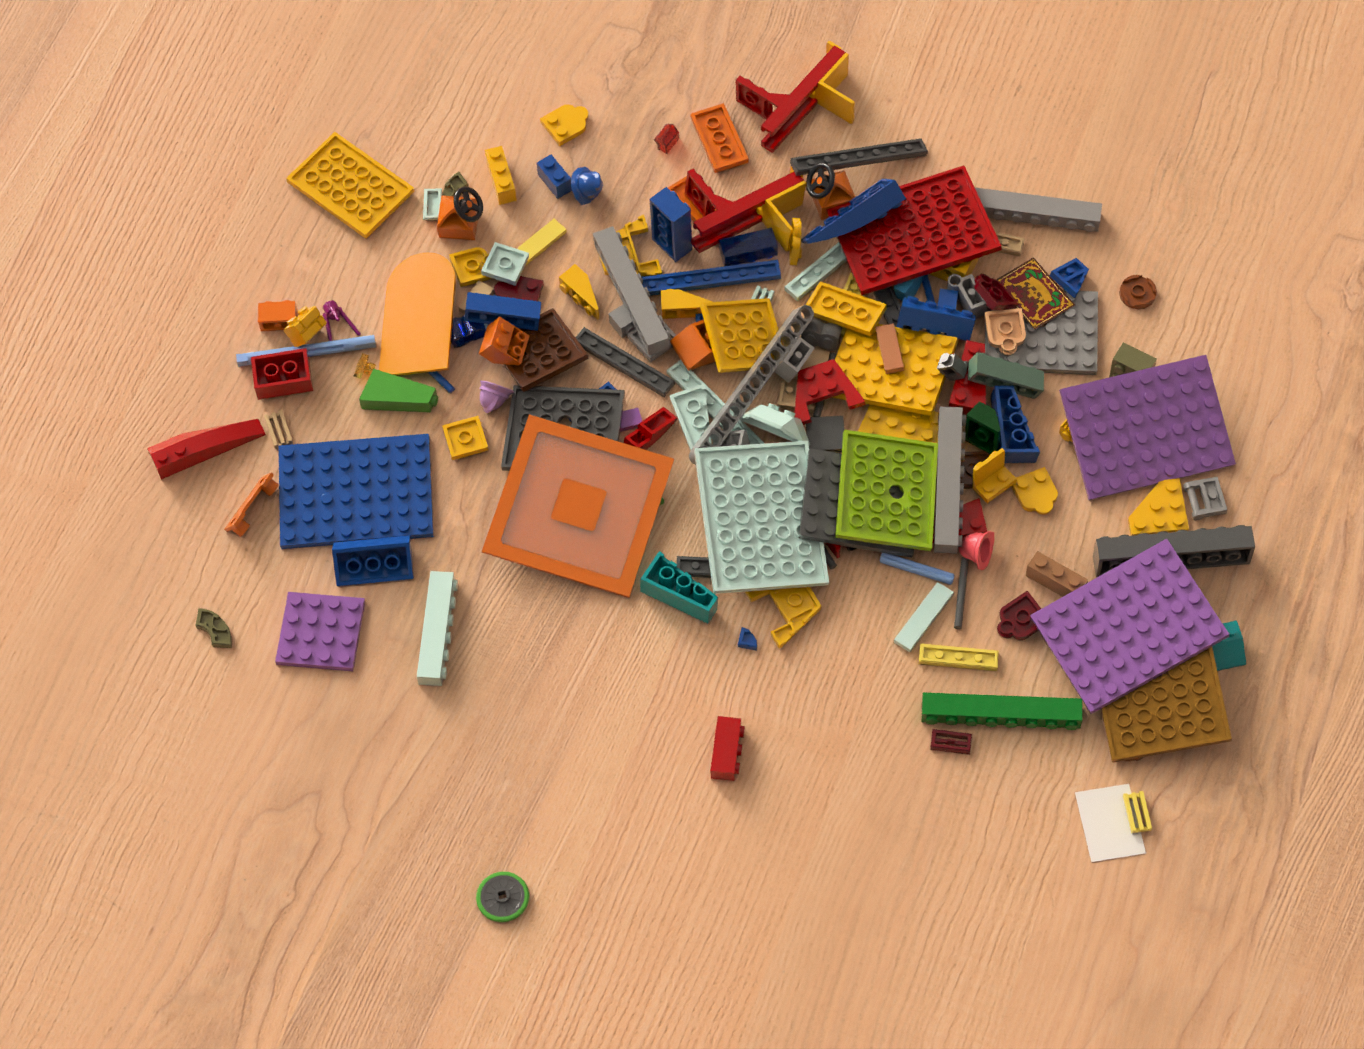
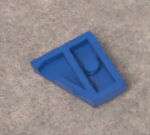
M1075 258L1052 270L1050 277L1073 298H1076L1089 269Z

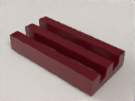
M933 729L930 750L970 755L972 734ZM936 736L966 739L967 742L957 741L955 739H941L936 738Z

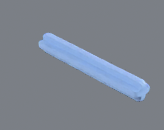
M882 553L880 556V562L946 584H952L954 581L953 573L893 554Z

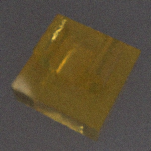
M362 353L357 363L354 377L360 379L363 373L371 375L376 365L367 362L369 355Z

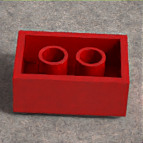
M306 348L251 357L254 389L258 400L313 391L310 361Z

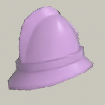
M480 381V404L485 413L497 410L509 398V395L514 393L513 390L498 384Z

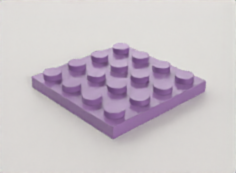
M288 592L275 660L276 665L353 671L365 599Z

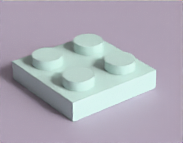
M495 242L481 270V275L516 286L529 258V253Z

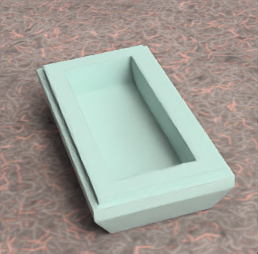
M442 188L424 189L423 220H438Z

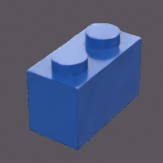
M552 154L536 163L538 176L557 199L572 191L571 177Z

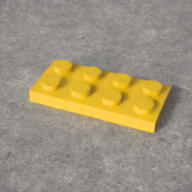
M821 281L806 304L813 309L814 317L871 336L887 309L884 303Z

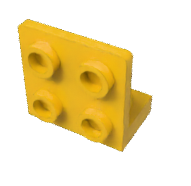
M1003 448L992 452L985 461L977 463L973 468L972 488L987 504L1017 483V478L1004 466L1005 450Z

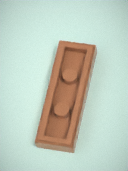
M894 323L875 327L885 374L904 371Z

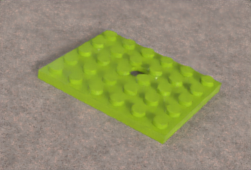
M844 430L835 538L931 551L938 443ZM892 486H898L903 492V497L899 499L893 498L889 493V489Z

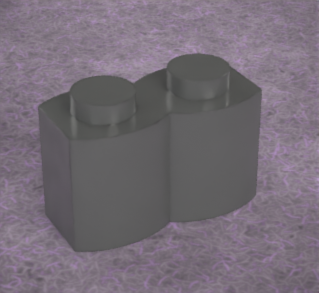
M812 319L801 334V338L813 347L819 346L822 349L834 351L837 350L841 339L842 327L834 323L824 324L819 320Z

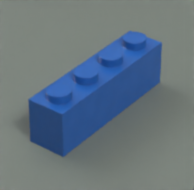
M468 292L464 321L490 324L501 317L517 328L538 331L541 302Z

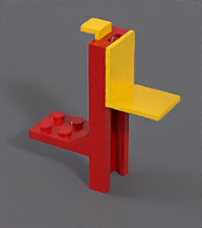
M828 41L826 43L827 54L790 94L768 93L764 88L758 87L750 79H745L741 75L736 79V101L766 119L761 125V131L769 133L762 139L761 146L771 153L780 146L817 104L850 124L854 122L855 102L835 90L848 76L849 54L841 50V47L833 42Z
M791 166L790 174L732 202L714 194L712 188L706 185L703 177L694 169L687 171L685 194L703 216L693 222V228L695 230L698 229L699 235L691 238L692 246L698 253H701L763 222L785 251H789L793 228L782 215L803 205L806 189L803 175L796 176Z

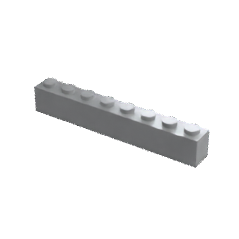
M975 188L988 218L1009 220L1017 223L1025 222L1033 225L1041 224L1049 225L1050 227L1080 229L1088 232H1098L1102 203Z
M613 226L593 233L594 246L626 307L648 355L650 356L669 349L670 333L664 329L663 319L661 315H657L656 305L654 301H650L649 291L647 287H643L642 277L640 273H636L635 263L633 259H629L628 249L622 245L620 233H616Z
M940 406L934 553L957 554L958 547H962V535H959V529H962L963 518H959V512H963V500H960V494L963 495L964 483H960V477H964V466H961V460H964L965 449H961V443H965V432H962V426L966 424V415H962L961 407Z

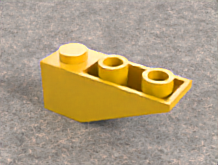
M574 264L559 276V287L563 293H568L577 305H581L589 316L593 315L598 320L600 318L599 308L588 275Z

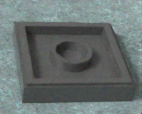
M843 416L811 417L812 422L806 424V434L810 442L809 449L842 452Z

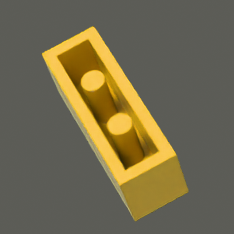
M498 146L486 149V163L499 205L517 201L514 183L503 147Z

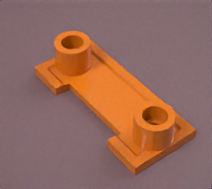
M272 472L260 478L225 527V531L232 530L241 537L248 530L250 524L243 520L246 510L261 490L268 496H271L279 486L272 479L274 476Z

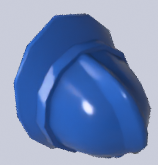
M580 167L572 173L571 188L576 200L581 205L591 203L599 195L603 188V181L598 172L591 171L587 167Z

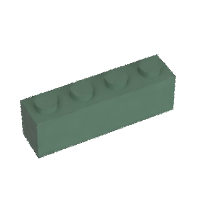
M978 352L968 362L969 381L990 387L1013 386L1016 394L1033 399L1044 391V371L1034 367H1027L1017 362L1006 361L1002 358Z

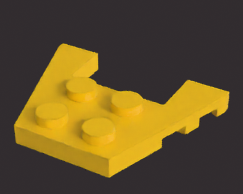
M641 215L638 217V220L625 224V227L616 231V233H620L622 245L627 247L628 257L630 260L633 259L637 274L640 273L641 276L661 275L662 271L658 259L643 263L638 261L631 236L648 232L645 216ZM600 258L604 274L609 275Z
M810 587L745 592L750 602L769 594L787 624L771 631V636L779 649L821 610V604Z

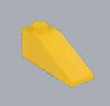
M661 290L662 319L696 317V314H702L701 304L712 301L682 290Z

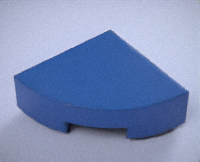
M742 627L738 647L757 651L756 638L750 630Z

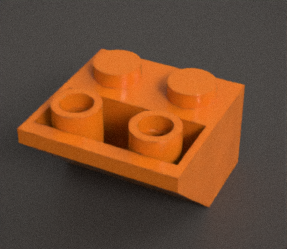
M499 317L487 326L479 355L494 364L520 365L529 335Z
M704 320L690 324L670 340L671 345L688 371L715 362Z

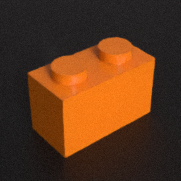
M284 300L282 302L266 301L258 303V324L260 330H284L288 326L287 322L291 318L298 316L296 302Z

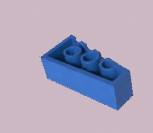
M913 296L903 298L896 327L903 328L904 325H907L914 331L926 329L930 334L937 335L944 332L946 336L957 337V339L966 341L970 340L976 315H973L971 311L962 310L960 312L952 306L944 305V307H941L932 301L921 302Z

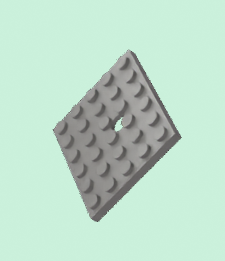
M1063 290L1075 306L1050 320L1045 327H1038L1034 330L1023 317L1026 332L1025 341L1017 346V351L1013 355H1004L1000 352L999 348L992 347L989 344L985 324V354L1002 358L1006 361L1017 362L1027 367H1034L1044 371V373L1097 375L1098 292L1079 291L1076 298H1073L1068 292Z

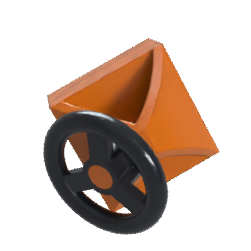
M819 163L809 171L806 179V188L809 195L813 198L821 220L828 219L827 209L848 203L855 198L845 170L834 173L829 164ZM824 169L828 171V175L824 174ZM818 170L817 178L812 179L815 172Z
M461 187L455 192L454 196H441L437 223L439 238L475 240L478 220L483 213V202L480 195L474 189ZM468 193L472 194L474 198H470Z

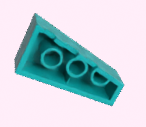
M660 551L640 579V592L707 624L717 611L718 597L700 582L694 581L690 574L680 570L672 560L666 559Z

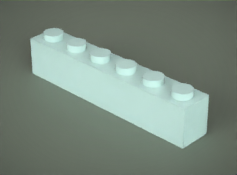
M430 571L417 669L419 685L442 686L443 679L447 677V668L444 666L445 661L449 660V650H447V644L451 643L449 627L453 626L454 621L451 611L456 606V597L453 596L454 591L458 589V580H455L454 572Z

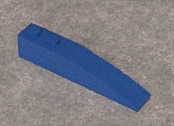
M882 178L849 201L851 205L840 208L837 211V216L826 219L823 227L818 226L801 239V242L810 244L824 241L861 228L877 218L885 217L887 211L891 208H898L906 198L896 180Z

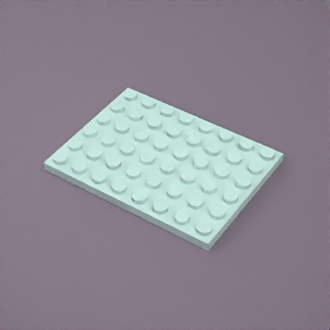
M808 441L695 448L694 455L713 594L829 585L824 543L799 538L809 451Z

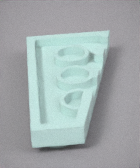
M705 383L669 395L690 451L709 426Z

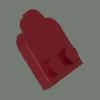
M983 273L975 277L974 281L976 284L974 288L991 310L1016 309L1019 305L1000 281L990 278Z
M520 276L516 286L503 281L497 282L494 286V293L501 297L539 301L544 282L543 280Z
M1028 591L1001 608L999 612L1001 622L997 626L998 634L1001 637H1014L1016 640H1025L1039 631L1030 615L1042 608Z

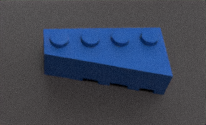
M994 386L990 396L991 407L996 411L1000 426L998 451L1001 448L1005 450L1004 463H1036L1040 450L1038 446L1036 447L1033 433L1030 432L1027 425V418L1023 415L1022 406L1014 387Z

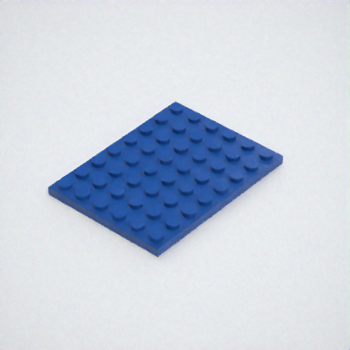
M429 434L278 446L281 549L328 546L337 542L409 535L410 539L434 537Z

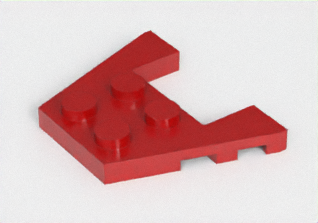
M834 359L801 369L798 372L795 417L801 419L803 425L812 422L808 409L810 404L844 393L850 410L864 406L866 403Z

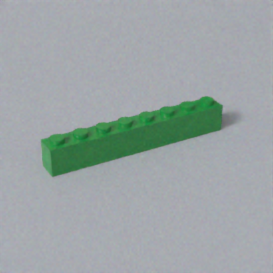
M923 692L921 722H926L930 725L946 723L947 725L966 724L967 726H976L980 724L988 727L1005 725L1009 728L1026 726L1030 729L1046 727L1047 729L1066 728L1067 730H1076L1081 728L1082 699Z

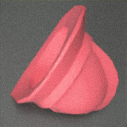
M994 532L973 533L962 538V547H959L960 554L976 563L979 570H984L991 559L994 546Z

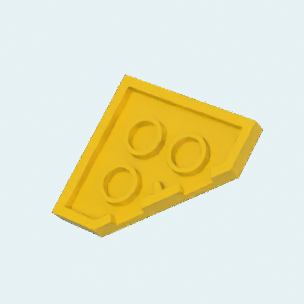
M1180 478L1158 482L1129 516L1130 536H1136L1141 533L1157 534L1163 531L1168 533L1179 530L1189 531Z

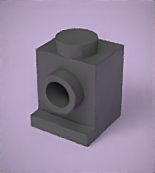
M944 353L940 356L937 370L949 381L965 379L968 361H963L956 354Z

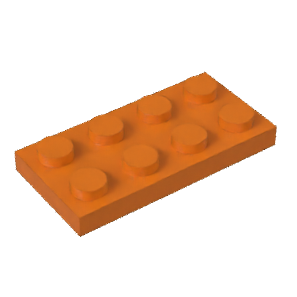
M724 103L690 114V118L715 173L749 163V158Z

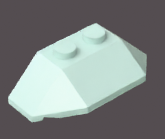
M769 403L768 406L761 404L744 412L739 419L792 442L808 441V445H810L801 419L795 417L796 413L788 410L781 412L779 411V406Z

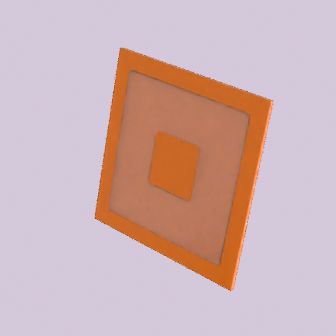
M529 414L482 553L629 598L674 458Z

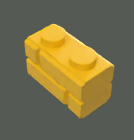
M306 306L297 312L299 314L297 317L295 316L287 322L288 326L284 329V332L290 338L294 347L306 344L326 325L327 322L320 315L321 313L317 307L307 308Z

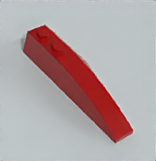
M253 419L182 433L151 446L147 450L162 480L266 434L259 419Z

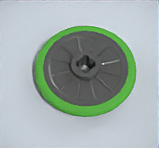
M493 873L486 877L478 887L476 894L477 906L481 913L492 921L508 922L514 920L525 911L528 905V887L523 879L514 873ZM506 894V898L499 899L500 895Z

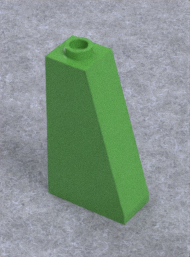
M373 369L359 401L361 409L431 412L433 406L437 405L439 396H437L436 388Z

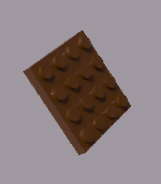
M554 308L540 314L538 331L519 328L529 335L522 363L520 365H503L522 391L525 392L586 361L589 357Z

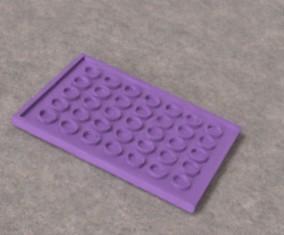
M1207 355L1059 390L1088 500L1158 484L1159 481L1188 477L1236 464Z
M1168 539L1161 541L1030 615L1090 714L1229 637L1228 631Z

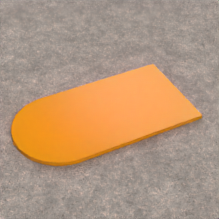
M436 253L416 254L402 261L390 275L386 289L379 362L380 371L400 376L449 370L456 275L453 266L445 257Z

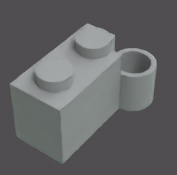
M958 274L950 275L947 289L958 291V300L963 309L971 311L973 315H976V318L984 316L988 306L974 288L976 283L973 275L970 274L965 277H961Z

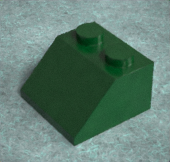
M979 401L966 415L965 441L991 454L994 451H998L1000 426L995 409Z

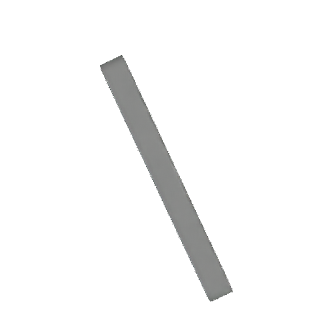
M809 305L801 306L792 311L689 453V459L693 464L696 465L695 448L721 446L813 319L814 311ZM760 367L764 369V374L761 372ZM750 381L753 382L754 388L750 385ZM740 395L743 396L744 402L741 401ZM730 409H732L734 413L733 416L730 414ZM719 423L723 425V430L720 429ZM709 437L712 438L713 444L709 442Z

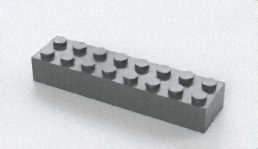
M1245 525L1231 528H1200L1195 531L1179 530L1171 533L1166 531L1157 534L1141 533L1136 536L1121 535L1112 538L1104 536L1096 539L1093 562L1095 575L1099 577L1161 541L1168 539L1187 569L1245 565L1251 563L1255 550V541L1252 526Z

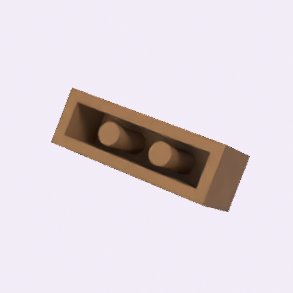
M1038 551L1027 565V577L1062 597L1088 582V579Z

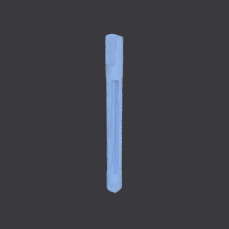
M374 335L306 344L299 347L292 346L236 354L238 367L252 365L251 357L306 348L308 356L311 357L375 348L376 341Z

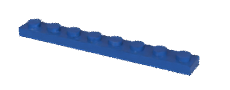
M771 260L642 277V285L644 288L647 287L651 296L659 295L661 290L667 289L690 291L781 279L779 261Z

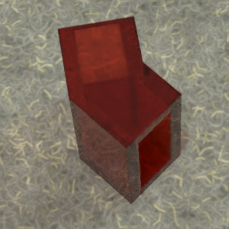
M665 124L654 138L658 145V150L668 154L679 140V131L674 124Z

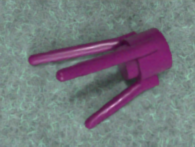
M331 300L323 305L325 312L323 317L327 322L326 330L329 341H332L329 319L340 321V315L358 336L361 335L342 308L338 307L336 301Z

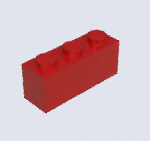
M717 717L710 770L711 779L735 781V774L740 772V762H737V758L742 756L743 744L739 743L740 738H744L745 726H742L741 718Z

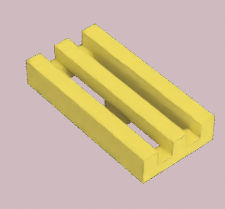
M1132 792L1129 795L1127 793L1123 794L1131 834L1151 831L1152 826L1144 792ZM1137 798L1140 800L1146 827H1143ZM1131 799L1133 801L1139 828H1135V823L1129 800Z

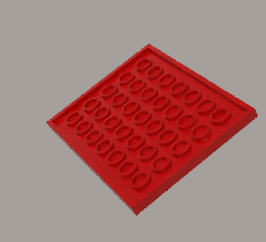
M964 165L899 186L906 198L902 201V205L896 209L891 208L887 211V215L881 219L877 218L861 228L837 237L861 296L1002 250L999 239ZM848 202L827 209L828 218L837 216V211L840 208H845L851 204Z

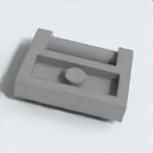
M1218 477L1190 481L1183 485L1191 503L1193 520L1227 513V506ZM1195 489H1200L1205 509H1200Z

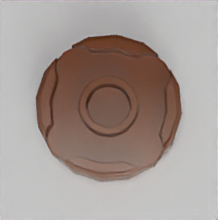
M1132 275L1124 279L1119 291L1122 302L1133 309H1145L1151 306L1155 301L1157 293L1156 285L1148 277L1147 279L1142 277V275Z

